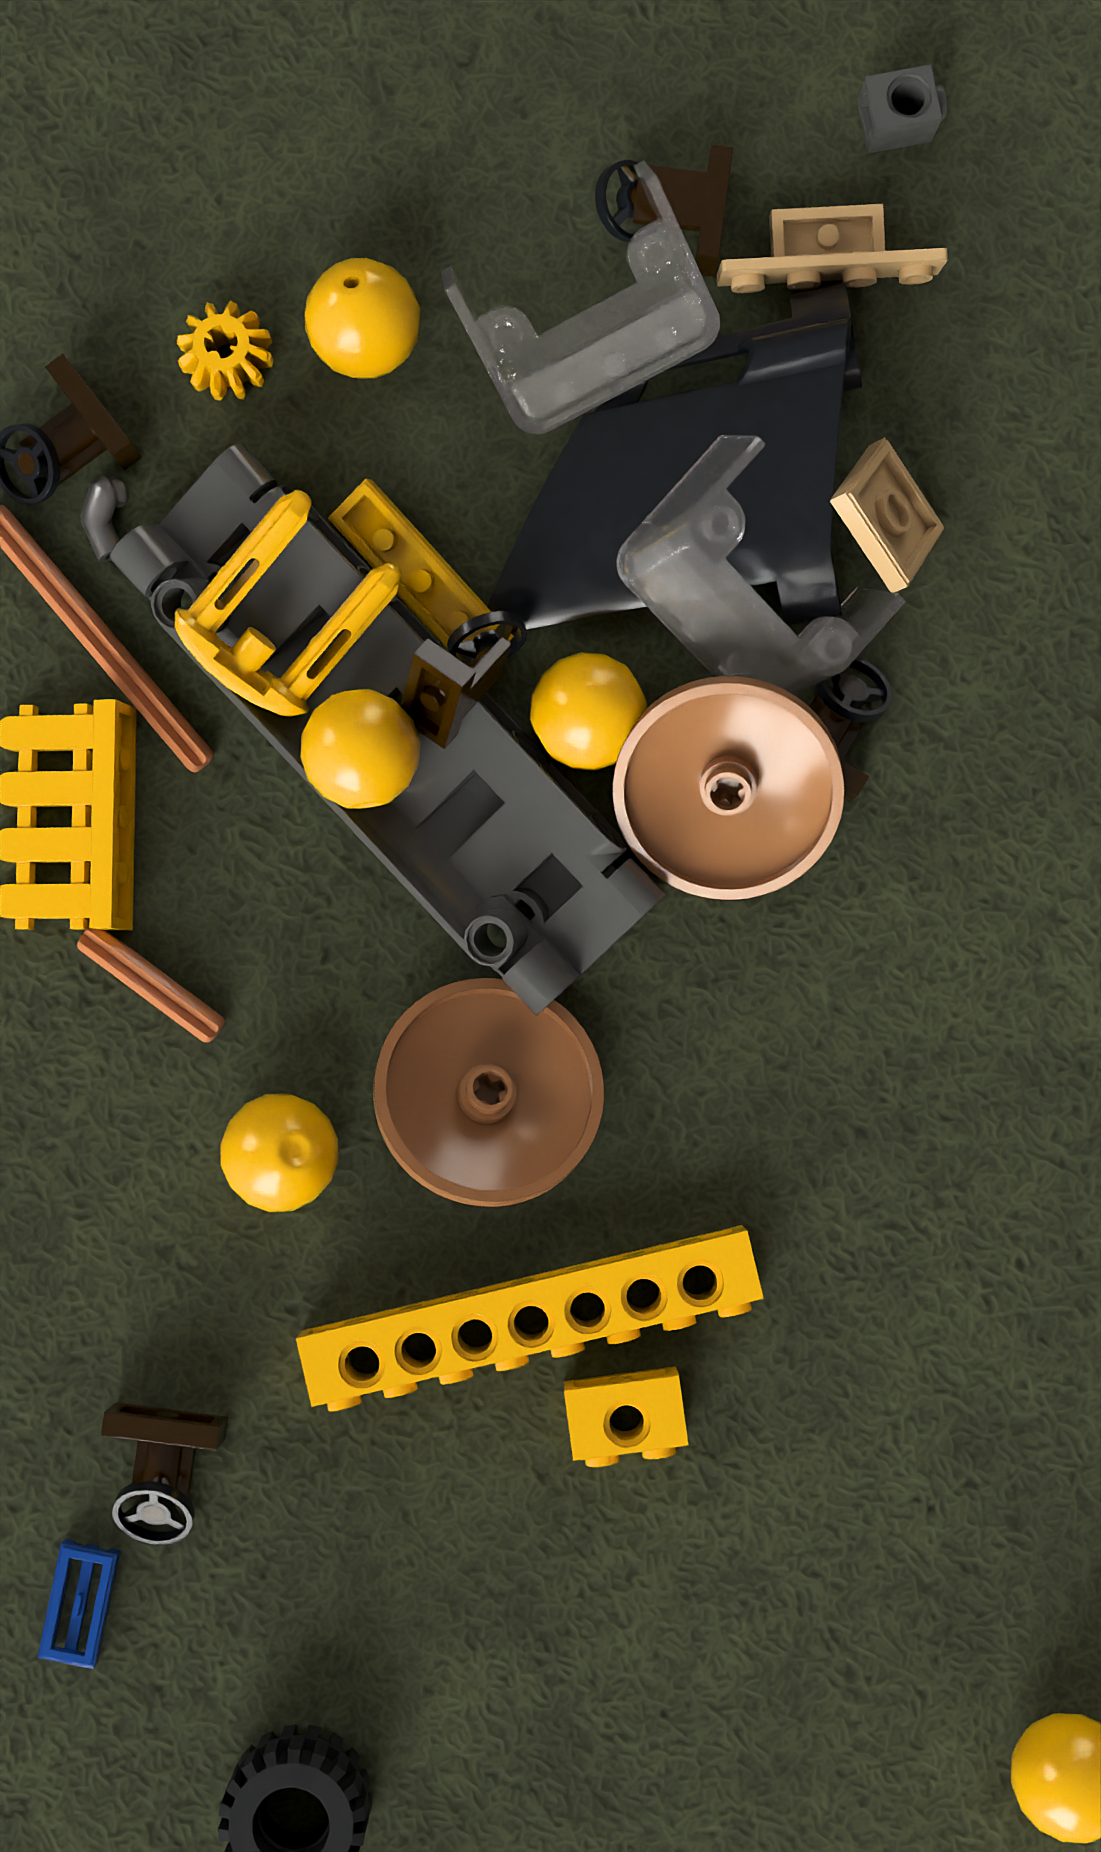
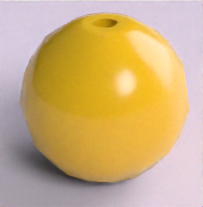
M350 258L341 261L322 273L307 296L305 330L311 347L319 358L335 372L358 379H373L389 374L409 357L418 342L420 327V307L407 280L389 265L368 258Z
M580 652L559 659L541 675L531 695L530 721L541 744L552 759L572 769L598 770L616 764L625 740L643 711L647 709V701L634 675L625 664L606 654Z
M350 690L330 696L314 709L302 732L300 758L307 779L324 798L345 808H369L390 803L409 786L419 766L420 739L413 719L397 701L375 690Z
M290 1093L265 1094L245 1103L229 1121L220 1143L221 1168L229 1186L247 1204L268 1212L294 1211L314 1201L331 1182L339 1161L338 1138L330 1119L310 1101Z
M1053 1713L1033 1722L1020 1737L1011 1757V1784L1021 1811L1038 1830L1062 1842L1090 1843L1101 1839V1723L1083 1714Z

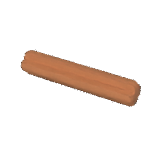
M88 927L81 935L77 943V947L81 952L199 1040L206 1043L211 1042L222 1030L225 1023L224 1017L107 930Z

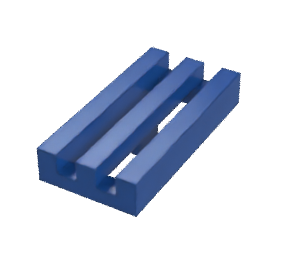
M68 1539L61 1543L37 1658L91 1669L96 1667L121 1550L109 1548L108 1550L98 1548L99 1545L89 1543L80 1545L76 1544V1541ZM78 1559L82 1560L66 1643L64 1648L56 1647L55 1642L72 1560ZM95 1563L103 1564L85 1652L77 1651Z

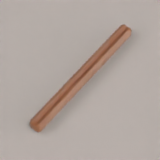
M0 505L1 549L185 767L193 773L203 769L214 758V752L10 510Z

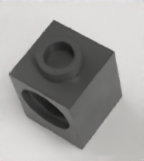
M931 64L865 76L857 99L867 154L932 142L941 120H944L947 114L945 90L942 84H935ZM893 104H907L913 108L916 114H901L894 108Z

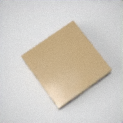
M885 437L868 446L830 499L831 504L891 594L909 586L944 530L943 524Z

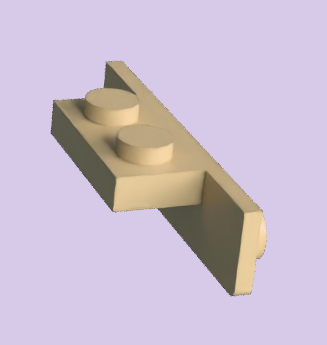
M883 204L773 209L769 215L771 257L722 260L717 273V287L731 286V291L735 293H754L765 289V284L787 283V288L790 290H809L819 287L821 281L843 280L846 287L856 288L873 285L877 282V278L899 277V283L921 284L931 281L933 275H938L948 261L947 248L885 251Z

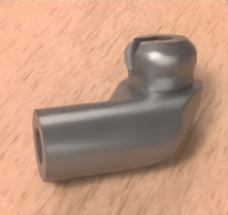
M101 476L89 485L80 515L82 526L99 562L110 561L111 552L120 541L111 520L115 507H123L129 499V489L126 482L116 476L109 479Z

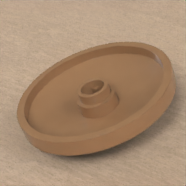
M741 676L709 677L692 681L669 691L643 711L625 740L616 762L613 778L614 811L619 828L631 851L650 872L664 882L684 892L700 897L721 900L747 899L776 891L790 884L807 872L821 858L837 831L844 805L843 768L838 749L829 730L819 716L798 697L783 688L754 678Z
M477 978L454 982L428 993L416 1001L397 1020L387 1035L379 1055L373 1083L375 1115L382 1137L391 1154L412 1178L432 1192L449 1200L474 1206L497 1207L521 1203L535 1198L555 1187L575 1169L587 1153L599 1128L604 1104V1082L598 1055L590 1038L576 1018L565 1007L553 1000L536 1016L503 979Z

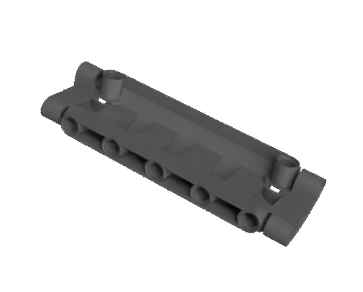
M238 443L229 447L213 461L160 524H144L131 530L116 544L111 552L110 560L145 597L151 600L153 615L161 627L457 944L478 964L490 966L495 972L497 971L502 976L504 982L537 1016L666 894L632 858L628 859L618 869L612 865L627 850L626 842L621 834L488 692L462 719L458 735L445 749L417 731L420 739L419 766L409 786L390 803L376 807L351 809L328 800L319 793L307 779L300 758L302 732L314 709L336 693L359 689L375 690L394 699L401 706L414 652L427 638L448 653L449 651L395 595L306 700L309 711L306 714L291 717L278 715L246 700L227 688L208 672L187 649L175 629V611L178 608L182 609V596L185 591L188 592L194 603L211 582L208 577H215L219 569L227 563L277 500L295 491L285 484L276 487L277 480L243 444ZM311 505L307 522L216 631L218 638L233 647L248 627L258 630L276 648L260 669L264 672L268 670L277 678H280L307 647L310 640L317 635L372 569ZM255 558L250 559L245 564L241 571L228 585V588L224 591V593H222L218 597V600L224 598V596L229 592V590L234 586L238 579L252 564ZM343 629L335 637V639L330 643V645L325 649V651L319 656V658L314 662V664L310 668L315 666V664L320 660V658L326 653V651L331 647V645L336 641V639L342 634V632L345 629ZM522 900L530 905L535 913V916L530 921L515 906ZM488 923L496 924L503 929L507 938L506 947H498L490 941L487 934Z

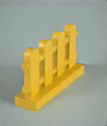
M116 699L94 700L93 706L87 703L74 704V715H39L38 706L20 705L19 716H8L0 720V746L7 750L19 752L18 772H6L0 775V803L11 807H18L17 828L0 830V860L16 863V884L0 886V917L15 919V929L34 930L35 919H70V929L86 930L89 927L109 931H133L137 709ZM38 751H73V771H37ZM37 807H72V827L36 828ZM36 863H71V884H35Z

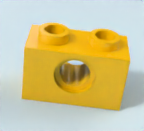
M676 1366L564 1381V1395L573 1461L585 1460L586 1466L602 1467L618 1463L620 1461L619 1455L642 1452L644 1459H661L677 1454L676 1447L689 1446L680 1378ZM629 1405L641 1412L642 1418L636 1428L630 1431H620L612 1426L610 1417L618 1407Z

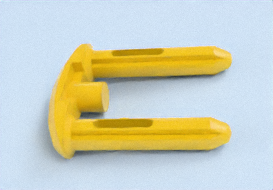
M295 490L280 497L227 563L219 569L217 575L188 610L178 608L175 611V629L180 639L208 672L227 688L251 703L287 717L306 714L309 711L306 700L398 592L402 577L401 570L393 563H385L370 570L280 678H277L268 670L264 672L260 669L276 648L258 630L248 627L233 647L218 638L216 631L307 522L312 502L308 494L301 490ZM255 558L224 598L218 600V597L250 559ZM343 629H345L342 632V634L336 639V641L331 645V647L326 651V653L315 664V666L310 668L314 664V662L319 658V656L325 651V649L330 645V643L335 639V637Z

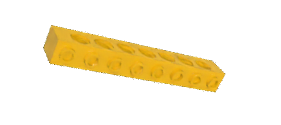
M740 1225L305 1329L297 1336L296 1342L311 1407L327 1403L328 1411H339L361 1404V1395L383 1390L385 1398H393L416 1391L418 1389L417 1382L439 1377L440 1384L442 1385L464 1381L474 1376L472 1368L495 1363L496 1371L515 1369L529 1363L528 1355L550 1350L553 1358L573 1355L584 1351V1342L606 1337L608 1344H618L639 1338L641 1336L639 1328L662 1323L664 1331L682 1329L697 1323L695 1315L717 1310L719 1317L740 1315L752 1310V1301L764 1299L748 1231ZM694 1266H706L713 1271V1284L709 1290L702 1294H692L683 1288L684 1275ZM640 1279H648L657 1284L659 1293L655 1302L648 1307L642 1308L632 1305L627 1300V1291L633 1282ZM582 1293L596 1294L604 1303L601 1314L589 1321L578 1319L571 1311L572 1301ZM536 1306L546 1313L548 1323L542 1331L528 1334L518 1328L515 1322L516 1314L524 1307ZM469 1320H481L490 1327L492 1338L484 1346H469L461 1338L460 1327ZM414 1333L426 1334L433 1340L436 1353L429 1359L416 1360L407 1353L404 1344L405 1339ZM360 1346L372 1349L379 1358V1368L372 1373L358 1372L350 1363V1351Z

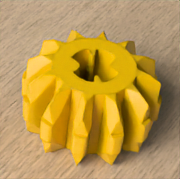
M230 300L223 314H218L215 306L207 302L205 306L207 318L201 321L195 316L188 315L186 323L192 333L178 335L177 344L180 350L185 352L178 360L179 366L183 373L192 374L190 382L197 391L201 392L210 387L213 398L221 402L226 395L228 387H232L236 397L243 400L246 396L243 383L248 380L254 386L262 387L264 379L258 369L270 368L273 365L274 360L271 353L265 350L272 343L271 336L267 329H258L260 320L258 315L252 310L240 316L238 305ZM224 344H230V349L233 353L227 358H221L218 350Z

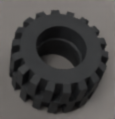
M296 1724L284 1726L280 1738H276L273 1730L261 1736L257 1748L251 1744L243 1753L239 1765L235 1767L220 1804L218 1816L222 1817L218 1827L219 1842H228L224 1852H359L360 1846H363L372 1806V1793L368 1792L370 1778L367 1769L358 1771L359 1754L353 1747L344 1754L340 1750L343 1742L342 1737L333 1732L328 1741L319 1738L321 1727L309 1725L306 1735H298ZM293 1787L306 1790L321 1801L327 1811L329 1821L323 1827L311 1833L295 1834L287 1832L271 1820L265 1808L264 1798L282 1788Z

